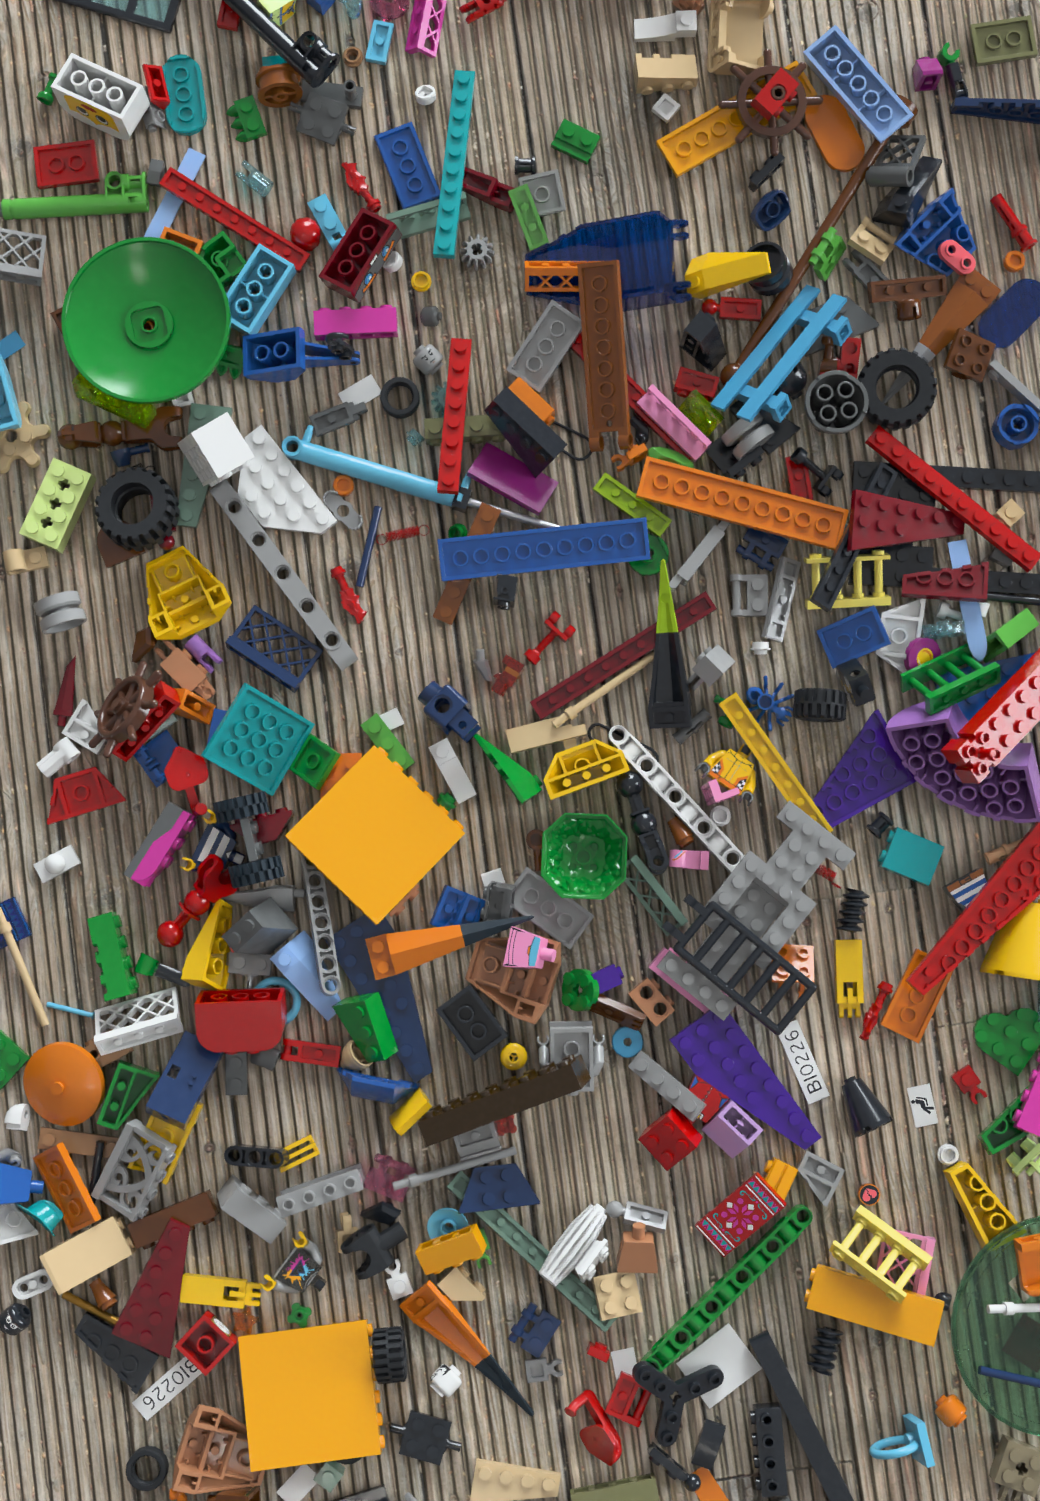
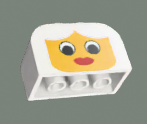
M73 53L70 54L51 85L59 104L71 116L122 140L130 138L150 105L143 85Z

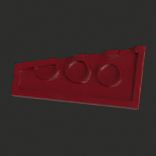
M989 561L971 566V564L962 565L961 568H943L941 571L935 572L923 571L904 574L902 577L901 597L986 603Z

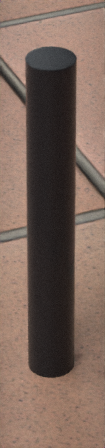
M987 593V601L1040 606L1039 597Z
M102 1140L96 1141L88 1192L94 1204L96 1199L91 1194L100 1177L105 1141Z

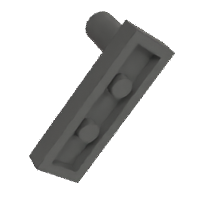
M303 79V96L300 101L305 103L309 92L313 91L345 104L351 109L361 110L364 89L363 87L356 86L353 80H346L344 84L323 82L319 87L312 88Z

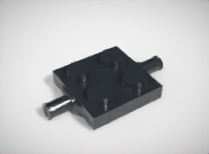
M415 1410L410 1411L408 1421L404 1426L391 1423L389 1431L401 1435L402 1443L399 1454L439 1466L447 1448L459 1452L462 1444L449 1440L452 1421Z

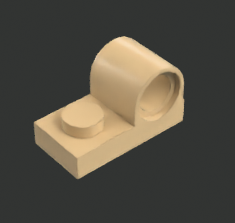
M45 546L27 550L9 549L2 552L6 573L9 576L50 567Z

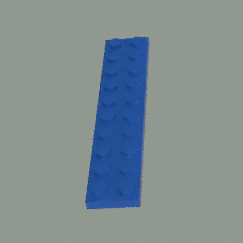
M646 517L437 539L442 581L651 559Z

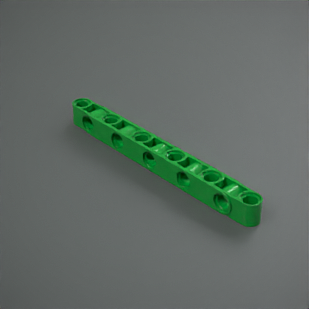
M803 1204L795 1205L785 1216L780 1218L653 1345L640 1361L654 1363L655 1367L661 1372L672 1364L799 1237L801 1232L812 1222L813 1215L809 1208ZM801 1210L807 1212L804 1220L797 1219V1213ZM773 1240L777 1242V1246L774 1250L766 1249V1245L769 1241ZM739 1271L747 1273L744 1280L736 1279V1274ZM713 1301L716 1303L715 1309L711 1311L705 1309L706 1304ZM678 1332L686 1333V1337L682 1341H677L675 1335Z

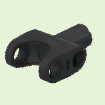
M399 1221L380 1233L372 1223L354 1232L342 1243L340 1248L343 1254H349L353 1251H365L367 1253L365 1261L355 1272L359 1280H364L392 1265L394 1258L389 1250L407 1239L408 1236Z

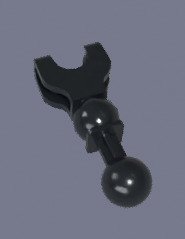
M628 771L618 777L616 788L620 795L629 800L633 811L629 815L631 829L638 836L649 871L654 875H661L666 871L669 859L656 829L657 819L650 813V807L645 808L640 796L643 788L641 777L635 772ZM660 859L663 864L657 866L653 863V860Z

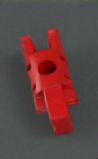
M472 0L459 7V10L462 14L473 9L476 10L465 19L467 24H470L504 6V2L507 0Z

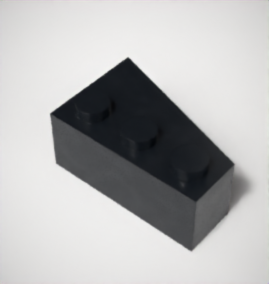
M700 310L684 329L679 347L712 372L727 353L714 317Z

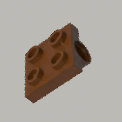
M958 328L943 367L950 370L951 374L956 378L970 379L979 384L983 381L996 344L967 330Z

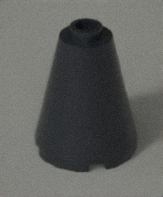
M855 1076L844 1080L845 1085L842 1086V1091L854 1138L865 1135L893 1121L892 1116L861 1078L856 1079Z

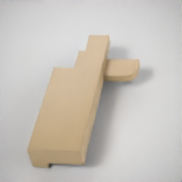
M554 717L505 731L511 754L562 741L565 750L577 746L576 737L587 735L585 724L573 727L572 724L555 728L551 722L557 718Z

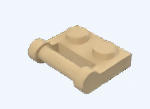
M866 216L847 244L882 266L895 248L893 244L897 236L893 237L872 223L871 219ZM865 229L869 230L870 232H872L873 234L887 242L889 245L885 244L884 242H882L881 240L867 232Z

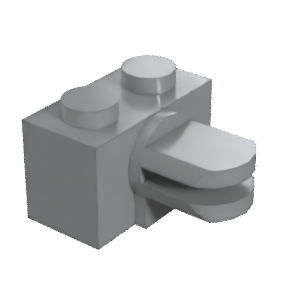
M719 644L713 649L709 646L694 660L697 663L692 668L695 673L687 680L688 685L699 676L700 679L691 689L695 691L703 682L710 687L736 661Z

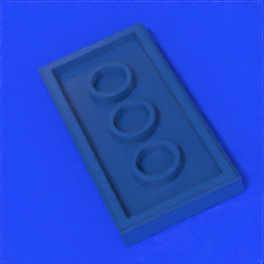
M412 121L374 136L402 209L440 199V190Z

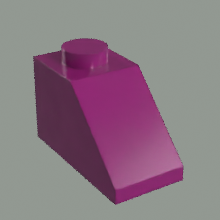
M921 57L915 61L912 68L915 92L936 89L943 75V69L937 58Z

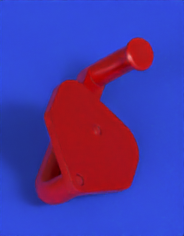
M181 746L175 747L164 769L168 786L175 791L184 790L192 814L195 816L204 815L208 810L207 806L199 803L194 786L204 783L208 778L209 772L203 757Z
M585 1390L564 1411L567 1415L575 1417L576 1411L585 1404L596 1425L584 1427L580 1431V1438L589 1453L607 1465L612 1466L622 1454L620 1436L604 1412L594 1392Z

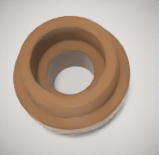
M348 47L343 52L344 63L351 68L358 67L363 61L362 51L357 47ZM351 56L357 57L355 60L349 59Z

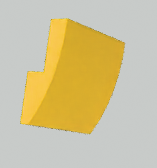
M419 1087L389 1116L391 1125L400 1136L410 1129L432 1107L423 1090Z

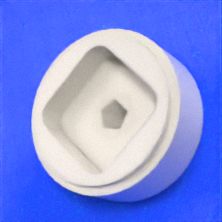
M422 85L415 91L416 101L421 105H429L436 100L435 89L430 85Z
M392 251L383 267L387 272H395L402 266L403 259L397 251Z

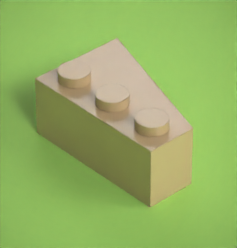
M635 53L633 74L636 94L649 95L656 91L668 93L674 89L690 90L697 87L698 72L695 55L671 54L670 58H660V54H653V58H643L641 53Z

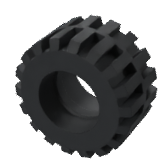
M801 688L794 691V718L811 722H841L846 720L847 693L827 688Z
M402 1327L375 1328L372 1334L374 1373L378 1384L405 1382L407 1378V1353Z

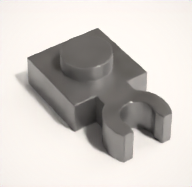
M546 1357L526 1359L527 1383L549 1381L548 1374H552L555 1377L562 1376L563 1370L556 1371L554 1369L556 1364H562V1360L556 1358L551 1363H547Z

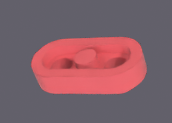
M946 240L939 245V258L957 274L966 275L974 270L976 266L974 257L956 241ZM948 247L953 249V253H949ZM964 260L968 262V267L964 265Z

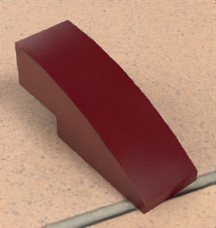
M465 167L462 191L512 214L514 206L508 191L514 189V187L500 183L495 177Z

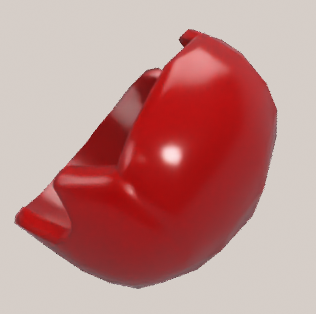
M299 218L292 223L290 240L293 244L306 252L312 251L320 244L321 231L315 220Z

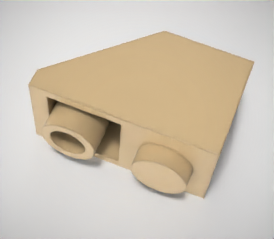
M463 1265L455 1268L452 1267L437 1283V1286L452 1301H483L486 1297L485 1287L478 1280L474 1282L469 1277L470 1272Z

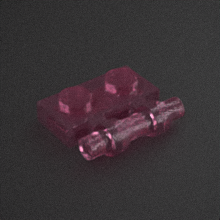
M377 1153L374 1161L380 1163L379 1168L370 1167L363 1186L368 1190L402 1203L408 1187L394 1191L392 1182L403 1179L405 1174H414L415 1168L410 1167L409 1163L404 1161L398 1162L392 1159L390 1155ZM389 1167L397 1170L395 1176L386 1173Z

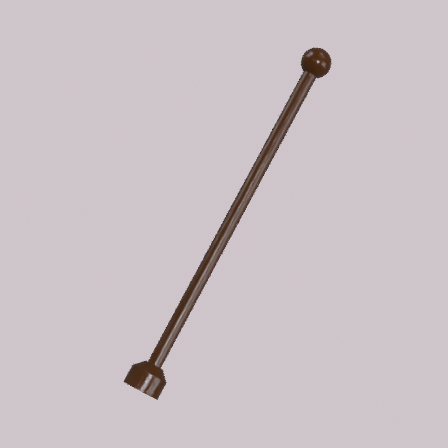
M896 94L914 114L898 130L906 129L916 117L918 109L912 101ZM891 136L882 143L875 138L794 267L790 284L778 293L736 362L729 363L722 369L720 380L723 386L732 378L769 332L811 264L808 261L812 256L811 252L820 244L823 233L827 232L830 227H835L865 179L866 171L875 163Z

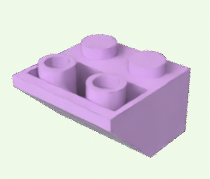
M730 1098L701 1128L732 1159L746 1149L763 1131Z

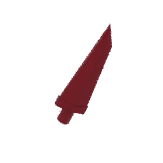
M76 655L66 666L55 710L53 711V715L58 716L57 726L65 727L67 717L73 715Z

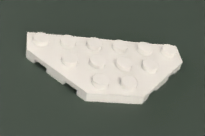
M262 425L245 437L244 440L254 457L249 460L250 465L240 470L238 496L263 528L322 535L338 522Z

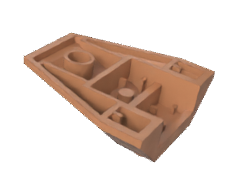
M509 937L485 938L476 942L465 979L513 1017L536 1024L550 1003L561 967V942L548 939L547 948L556 950V958L554 962L544 961L542 969H519L503 966Z
M199 1404L188 1417L174 1464L172 1490L188 1494H200L260 1486L265 1470L254 1472L250 1470L246 1425L219 1408Z

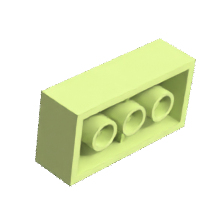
M53 457L19 534L63 554L96 482V478L91 473ZM65 485H70L69 488L63 489ZM58 503L61 504L60 508H59V507H56V508H55V505H56V504H58ZM48 522H52V523H53L52 526H46V525H47Z

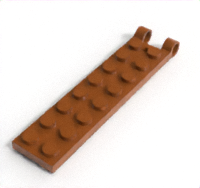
M619 260L577 264L589 448L591 452L603 451L604 438L601 433L618 431V446L620 450L632 449L633 436L630 429ZM609 420L612 422L611 426H608Z

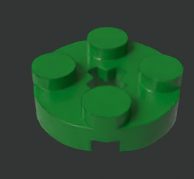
M648 534L650 552H653L651 560L628 562L630 567L641 576L658 574L660 572L661 560L664 559L666 564L668 562V546L658 536Z
M573 969L563 975L562 1003L564 1006H568L573 1011H588L591 1009L592 1004L597 1002L599 984L597 980L593 979L591 971L587 969ZM579 986L582 988V993L578 991Z

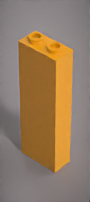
M818 1264L816 1269L812 1268L809 1281H813L811 1290H806L804 1302H808L807 1309L934 1347L944 1301L902 1289L907 1295L900 1304L890 1300L884 1291L865 1277Z

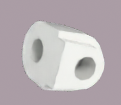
M16 1104L7 1111L4 1119L6 1129L27 1131L30 1120L29 1104Z

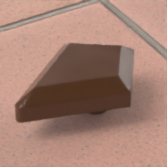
M150 626L138 631L136 634L132 654V662L134 663L140 661L157 643Z

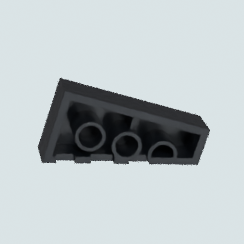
M507 386L484 410L535 478L568 445Z

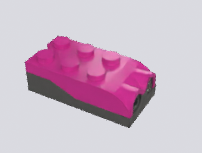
M168 802L123 874L144 887H150L165 867L169 868L173 863V854L176 850H180L186 841L183 838L187 832L191 833L195 828L197 816L176 803Z

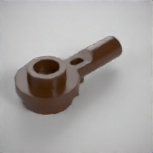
M540 829L531 830L526 836L527 845L533 849L535 871H541L543 831Z

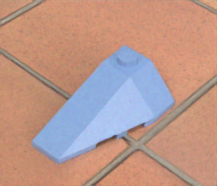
M303 930L275 953L270 960L313 1007L329 1021L336 1014L332 1006L341 1001L338 992L333 996H325L321 992L313 941L306 931ZM323 960V961H322V968L325 969V970H328V968H327V966H326V964H325V962H324V960ZM333 981L325 982V988L328 991H335L336 987Z

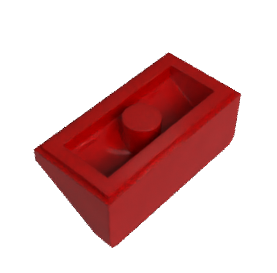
M143 64L142 68L150 102L165 110L170 104L162 66Z

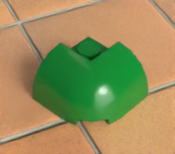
M223 230L201 248L200 256L216 272L224 288L234 282L233 279L239 275L247 263Z

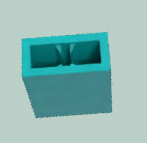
M899 827L894 828L893 831L890 830L885 840L888 842L886 849H882L878 857L880 862L878 867L921 885L929 886L944 846Z

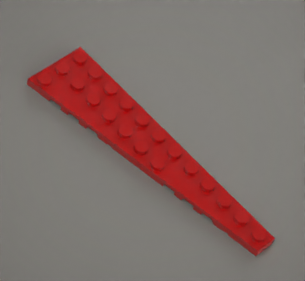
M1036 822L906 979V982L920 995H925L949 972L953 971L961 961L969 957L976 948L990 939L991 935L999 931L1040 895V822Z

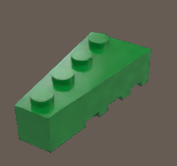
M109 912L88 918L87 922L92 945L98 948V951L95 952L96 963L103 970L101 976H99L101 985H104L107 989V993L103 994L105 1002L138 993L139 982L132 973L131 968L134 967L133 960L130 955H127L126 947H128L126 936L121 933L122 920L120 915H116V912Z
M1023 1091L977 1136L988 1155H994L1028 1135V1133L1013 1127L1015 1122L1012 1121L1016 1109L1020 1110L1023 1103L1020 1101Z

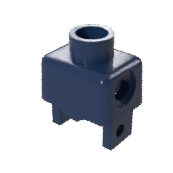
M432 681L418 696V700L425 706L423 709L425 715L445 735L448 736L453 730L468 743L481 729L478 721L469 714L472 709L470 703L451 685L447 684L441 687L437 682ZM442 705H450L447 712L439 713V708Z

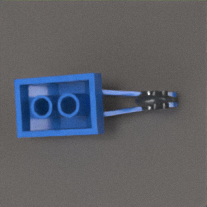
M301 327L242 336L243 376L249 380L274 383L296 380L306 371V368L360 364V352L355 351L351 345L343 341L342 338L349 339V335L341 332H333L326 335L325 341L328 346L305 342V331ZM305 355H310V356H322V357H308V356H305Z

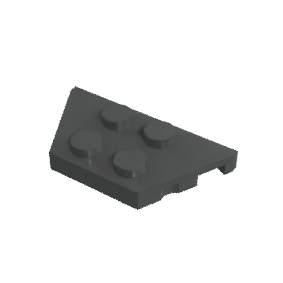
M842 296L847 298V302L833 319L838 320L840 316L849 319L852 329L849 338H854L879 327V323L848 296ZM823 305L810 309L809 311L818 313L819 310L823 307ZM821 334L806 352L805 357L824 350L825 345L821 344V338L827 335Z

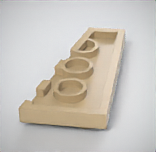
M476 1458L470 1501H511L558 1497L561 1472Z

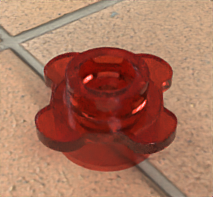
M514 1114L495 1121L499 1136L517 1131V1126L514 1125L513 1121Z

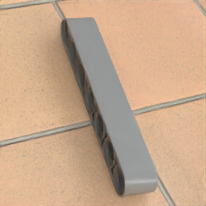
M303 856L301 859V870L319 986L323 995L333 996L340 990L341 981L324 875L315 866H309ZM309 878H318L319 886H311ZM315 897L320 898L323 902L322 907H315L312 904V899ZM318 918L324 919L326 927L318 928L315 920ZM326 939L329 942V948L321 949L318 941ZM323 960L332 962L331 970L322 968ZM333 981L336 985L335 991H328L325 988V982Z

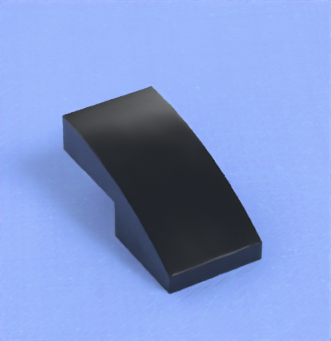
M705 1419L699 1433L698 1443L691 1457L692 1464L712 1470L726 1425Z

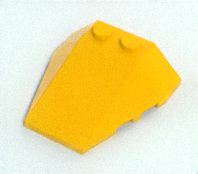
M184 546L146 563L147 604L149 606L148 623L156 640H182L219 622L232 604L224 584L215 578Z

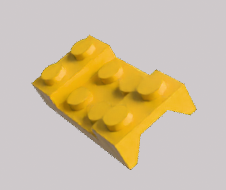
M198 1103L185 1131L152 1115L148 1120L147 1128L170 1143L177 1145L174 1152L176 1156L165 1170L167 1174L161 1181L165 1185L170 1182L178 1164V1159L204 1106L203 1103ZM141 1136L140 1139L144 1145L149 1142ZM155 1145L150 1146L147 1149L148 1152L158 1151L154 1154V1157L159 1160L162 1154L161 1149ZM136 1151L132 1157L136 1156L138 1152ZM141 1158L134 1162H129L127 1168L144 1172Z

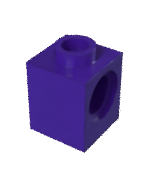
M614 964L591 974L593 979L597 980L599 984V994L623 984L621 980L624 978L620 966L615 967Z

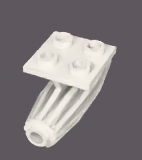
M597 1203L595 1206L590 1204L571 1222L550 1250L539 1274L551 1285L556 1287L574 1269L582 1283L586 1279L590 1281L597 1271L595 1269L599 1262L603 1263L609 1255L608 1240L605 1238L602 1241L596 1240L607 1219L605 1215L606 1210Z

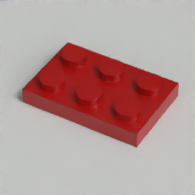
M94 139L33 147L37 187L39 190L100 182L96 142Z

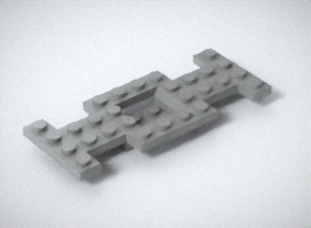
M790 800L776 818L792 831L767 863L749 850L704 906L706 907L709 902L715 901L756 936L761 937V940L777 953L816 906L817 903L800 890L825 858L829 859L841 870H844L856 855L853 850ZM714 911L704 922L712 929V932L696 952L723 921ZM730 925L700 962L711 969L740 933ZM746 939L717 976L727 983L743 961L755 950L756 946ZM670 950L656 966L723 1021L737 1005L688 962L685 963ZM763 952L755 964L762 970H765L772 959Z

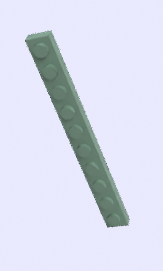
M459 1171L446 1188L462 1202L470 1179L462 1171ZM503 1209L473 1212L539 1273L549 1254V1251ZM572 1272L556 1287L553 1286L603 1333L617 1319L600 1321L595 1293Z

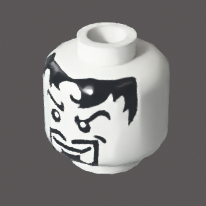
M442 1364L430 1377L432 1382L430 1386L441 1397L444 1395L450 1397L462 1384L459 1378L461 1372L453 1364L450 1367Z

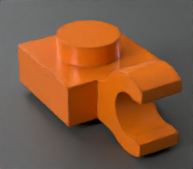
M644 443L633 445L632 449H628L626 455L616 454L612 456L611 462L621 461L622 464L616 467L617 471L621 472L630 465L631 467L645 459L648 449Z

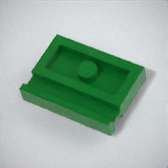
M563 119L551 143V148L587 165L601 136Z

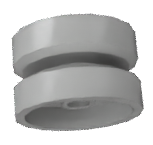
M760 413L751 422L739 419L721 436V440L727 447L736 445L732 454L738 461L759 445L762 446L775 433L769 424H763L758 427L763 420Z
M77 591L53 594L34 603L36 615L44 617L39 623L43 634L67 631L87 621L84 609L77 608L81 604Z

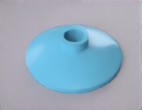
M441 1208L430 1216L427 1223V1231L429 1237L434 1239L469 1226V1223L463 1214H458V1210ZM446 1223H451L453 1227H448Z

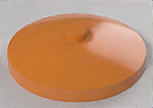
M54 1042L45 1045L30 1057L24 1070L23 1085L26 1097L35 1112L48 1122L60 1126L78 1125L93 1116L103 1102L105 1079L102 1069L97 1060L86 1049L77 1044Z

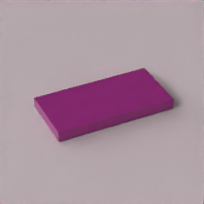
M488 442L466 475L538 516L559 483L543 473H540L535 478L524 462Z

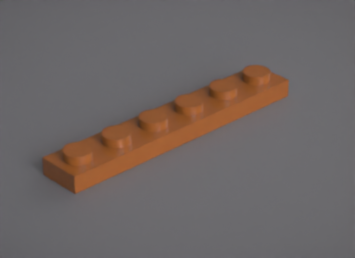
M482 502L467 536L492 534L501 510ZM472 578L448 581L432 617L452 625Z

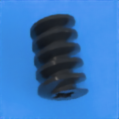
M844 887L849 893L843 894L842 897L848 901L841 902V906L845 907L846 910H839V914L844 916V918L837 919V922L842 924V926L835 929L853 933L861 932L863 929L857 924L864 923V920L859 916L866 915V912L861 907L868 906L863 899H867L870 896L863 891Z
M824 1326L823 1328H816V1331L821 1336H814V1339L819 1344L811 1346L816 1350V1353H809V1356L814 1361H807V1364L812 1367V1370L820 1374L832 1376V1372L828 1369H834L835 1367L831 1362L837 1360V1356L834 1353L839 1351V1347L835 1344L841 1343L842 1340L838 1336L844 1333L840 1330Z

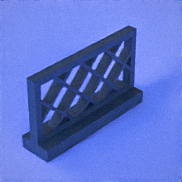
M256 605L252 607L233 635L229 636L225 642L227 649L293 693H296L301 682L323 653L321 648ZM255 612L263 616V624L252 625L251 618ZM278 626L281 630V635L269 637L267 627ZM265 627L267 637L254 639L253 629ZM251 630L252 640L242 641L238 638V635L241 631ZM285 638H296L298 646L286 648ZM282 639L284 649L272 651L270 641ZM268 641V652L260 653L256 650L255 643ZM311 648L317 652L312 659H303L302 649ZM299 650L301 660L289 662L287 652ZM285 653L287 663H275L273 654ZM302 664L303 672L298 678L291 673L290 666Z

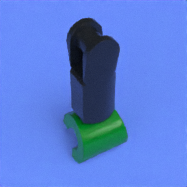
M947 42L938 52L937 60L940 65L945 66L951 96L954 101L958 97H968V89L964 82L959 62H955L960 55V49L956 50L953 55H949L947 49L950 47V44Z
M141 952L134 969L135 972L146 976H153L155 972V976L180 986L188 987L191 985L181 979L182 971H178V969L163 963L158 965V960Z

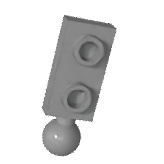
M611 1201L606 1206V1212L610 1217L618 1218L619 1216H624L623 1224L632 1226L633 1223L641 1222L645 1224L646 1230L662 1234L666 1230L668 1211L627 1201L625 1207L618 1201Z

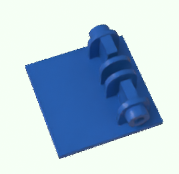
M168 730L162 732L146 745H142L134 754V757L156 788L167 781L164 769L172 755L173 749L178 747V744Z

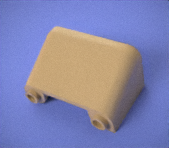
M711 0L707 70L709 73L735 76L731 73L730 67L737 65L745 74L749 75L755 69L764 66V58L762 56L764 19L772 14L774 10L773 0Z

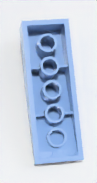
M836 24L803 51L804 61L841 104L880 143L885 141L914 116Z

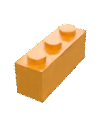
M477 1223L420 1243L415 1254L425 1275L431 1273L436 1275L444 1271L445 1268L451 1266L453 1268L458 1267L464 1261L470 1259L472 1261L478 1260L483 1256L487 1244Z

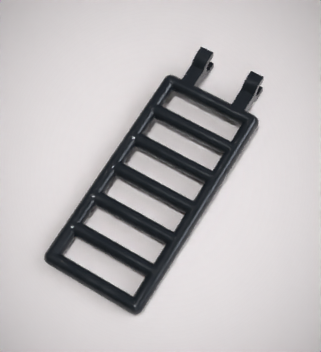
M688 894L683 901L700 915L683 934L667 920L661 926L678 940L673 950L775 1035H780L815 993L817 985L715 901L709 902L704 907ZM714 911L723 921L693 956L684 947ZM731 925L740 934L711 969L707 968L700 961ZM748 939L756 946L755 950L729 982H724L717 976L744 941ZM764 952L773 962L743 997L734 988ZM781 966L790 975L760 1011L751 1004V1001ZM796 980H798L807 989L778 1024L774 1023L767 1016Z

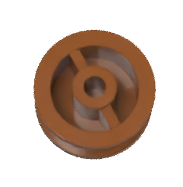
M288 63L263 66L255 76L256 85L260 88L257 93L258 100L267 107L282 108L291 106V102L297 103L303 96L302 87L298 84L300 82V75Z

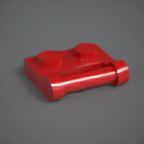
M621 1371L604 1412L633 1426L640 1427L641 1417L651 1392L639 1385L632 1375ZM638 1388L644 1389L634 1414L629 1415L628 1411Z

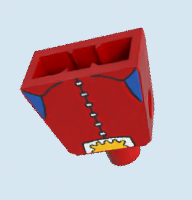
M695 1073L693 1074L687 1088L707 1105L697 1117L706 1123L729 1100V1097L695 1075ZM684 1115V1117L693 1125L694 1122Z

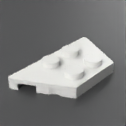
M921 598L880 612V618L892 644L876 650L875 654L902 673L907 671L904 665V659L906 660L907 655L905 654L906 648L911 641L921 637L926 599Z

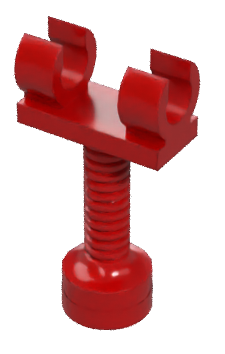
M556 611L544 622V625L551 630L549 634L543 638L535 649L528 648L523 654L533 665H536L541 660L539 657L541 652L554 638L558 636L565 643L576 631L571 624L563 633L557 629L554 624L561 615Z

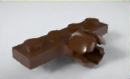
M946 274L867 282L869 304L894 302L899 321L920 319L922 317L921 301L923 298L947 295Z

